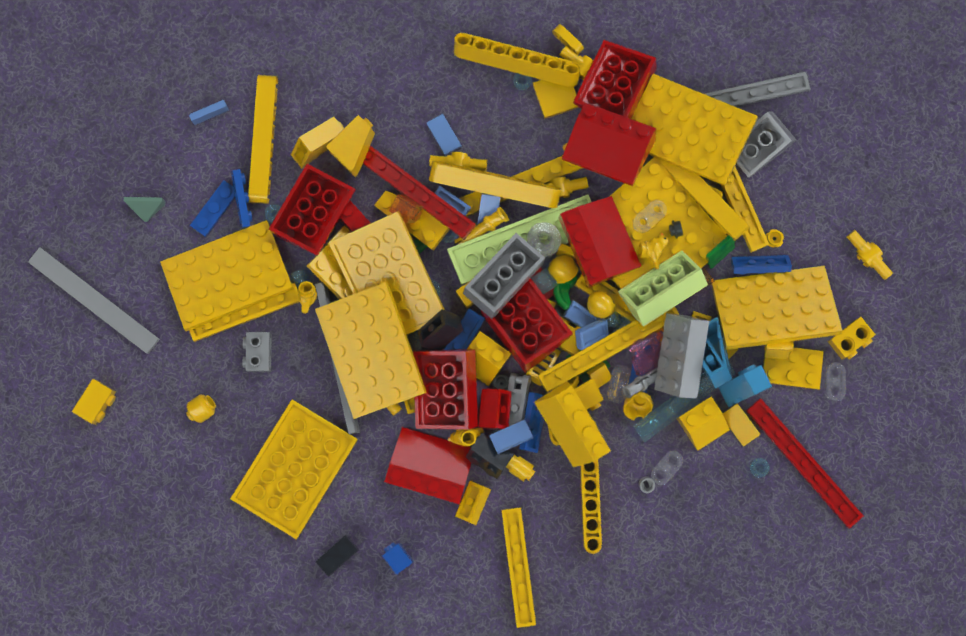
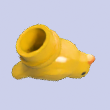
M661 233L658 238L640 243L639 257L650 259L654 264V268L659 269L658 260L663 249L668 244V238Z
M309 281L302 282L298 287V299L301 304L302 313H308L310 306L316 301L318 296L315 286Z
M483 428L457 429L447 440L460 446L468 447L475 443L476 438L481 433L484 434Z

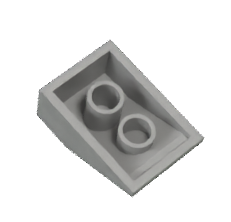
M773 111L767 112L756 121L737 164L747 177L750 178L797 140Z

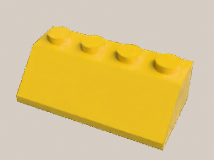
M567 381L534 401L573 467L594 462L611 451L574 388Z

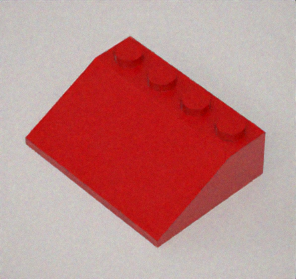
M603 40L573 104L582 109L584 104L588 103L632 119L650 78L657 69L656 57Z
M585 103L576 119L562 160L633 186L656 141V128Z
M306 164L270 225L269 230L275 236L318 256L356 189Z
M612 196L560 213L559 221L588 288L642 267Z
M531 278L493 319L481 310V315L524 372L542 362L573 335L572 331Z
M475 349L413 351L427 392L414 397L416 429L469 430L478 427Z
M402 427L384 482L460 505L472 464L465 458L471 447H463L442 438Z

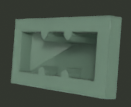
M124 197V202L144 222L152 218L165 205L163 198Z

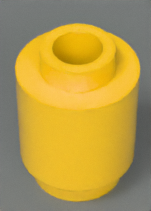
M513 455L506 466L509 469L508 472L523 482L525 479L529 481L535 473L533 470L534 465L521 456Z

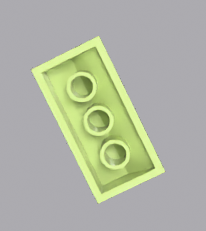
M680 251L661 263L659 269L653 268L619 290L618 293L633 316L644 327L708 284L702 269L688 255Z

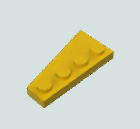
M385 191L374 205L387 216L399 211L408 232L433 251L450 230L414 202L388 191Z

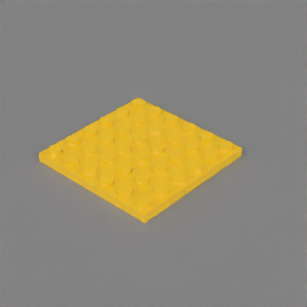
M656 157L652 158L642 167L633 186L624 183L610 195L615 202L642 266L612 279L620 289L654 268V264L650 259L639 257L640 243L649 242L653 238H658L663 233L668 238V244L659 257V265L680 251H683L702 268L708 263L706 255L727 237ZM672 220L674 222H681L683 236L678 237V239L670 234L669 225H672Z

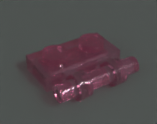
M663 331L653 332L648 337L638 339L629 346L631 353H637V355L631 357L636 375L642 376L658 367L661 350L659 340L663 338ZM648 345L651 346V348L645 350V347H646V346H648Z

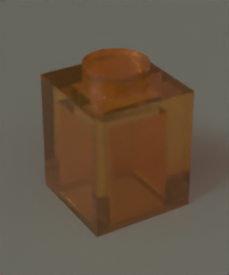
M398 194L389 212L393 214L399 211L403 221L415 223L421 217L423 206L406 195Z

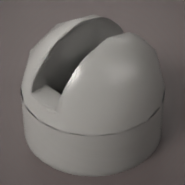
M643 477L639 481V488L644 493H650L655 488V482L650 477ZM644 481H647L648 488L645 487Z

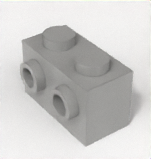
M246 332V337H243V349H246V356H243L242 365L243 368H246L247 372H271L272 334L270 332Z

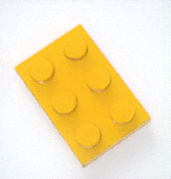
M793 348V352L789 353L788 359L765 358L764 352L763 369L771 384L819 390L824 351Z

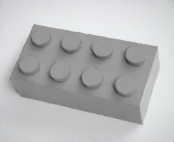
M515 233L465 286L463 294L493 319L543 265L545 257Z
M666 313L654 390L676 397L697 398L709 321L687 315Z

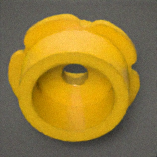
M772 229L766 234L770 244L768 245L769 247H780L783 244L784 235L777 229Z

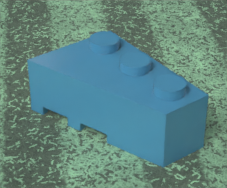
M718 317L709 321L702 369L715 389L732 380L728 354Z
M753 364L738 372V377L718 388L727 406L730 407L772 387L762 365L756 367Z

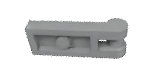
M511 373L508 391H512L509 426L524 420L528 391L531 384V376L529 375L518 376L517 373ZM517 383L522 384L521 390L516 389Z

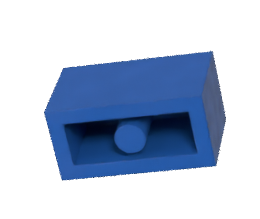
M395 543L390 544L384 549L386 553L382 555L396 575L414 562L400 543L397 545Z

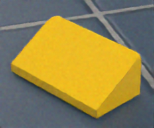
M735 404L723 413L728 427L743 447L760 436L759 431L738 404Z
M469 481L455 517L477 525L491 489Z

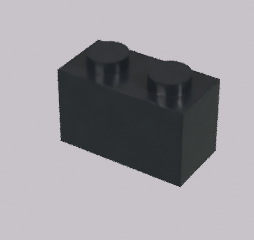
M441 309L418 330L420 345L430 350H442L463 331L460 317Z
M481 433L465 458L473 465L483 469L489 476L498 479L514 454L508 450L497 454L491 438Z
M345 535L315 562L327 576H330L357 553L359 549Z

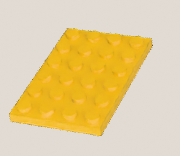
M652 74L632 117V120L656 128V141L649 153L650 155L726 186L758 119L757 115L656 74Z
M399 211L329 242L352 294L388 282L406 335L419 330L441 309L445 310Z
M267 220L160 262L185 331L293 290L275 238L269 230L270 225Z
M825 266L795 269L784 273H765L711 281L726 350L842 335L843 330Z
M388 282L315 309L353 419L427 393Z
M292 399L230 499L297 540L358 439Z

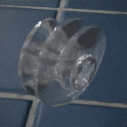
M541 222L531 227L527 234V242L541 255L548 258L558 251L561 245V235L556 226L551 223ZM543 236H546V237H547L546 242H545L544 244L541 243L540 241H541L542 239H540V238H543Z

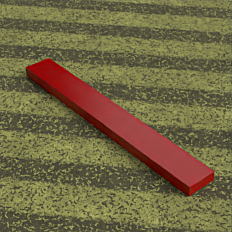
M369 147L363 161L364 166L463 240L467 238L476 227L473 221L375 148Z
M761 398L746 410L750 417L848 529L864 517Z

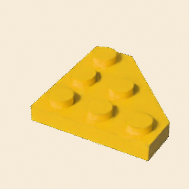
M345 225L325 244L319 255H315L306 265L339 300L353 294L329 242L351 233Z

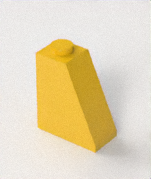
M359 115L326 146L328 151L354 177L358 175L375 135L372 130L373 124L367 118L362 119Z
M332 117L298 138L291 156L301 169L328 150L326 146L344 129L343 125L335 117Z

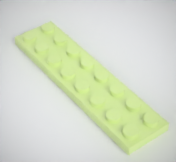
M587 194L559 205L558 208H551L448 248L447 251L460 284L463 285L471 281L515 233L521 236L540 254L558 248L562 243L568 244L569 242L559 221V215L575 207L591 203L589 195Z

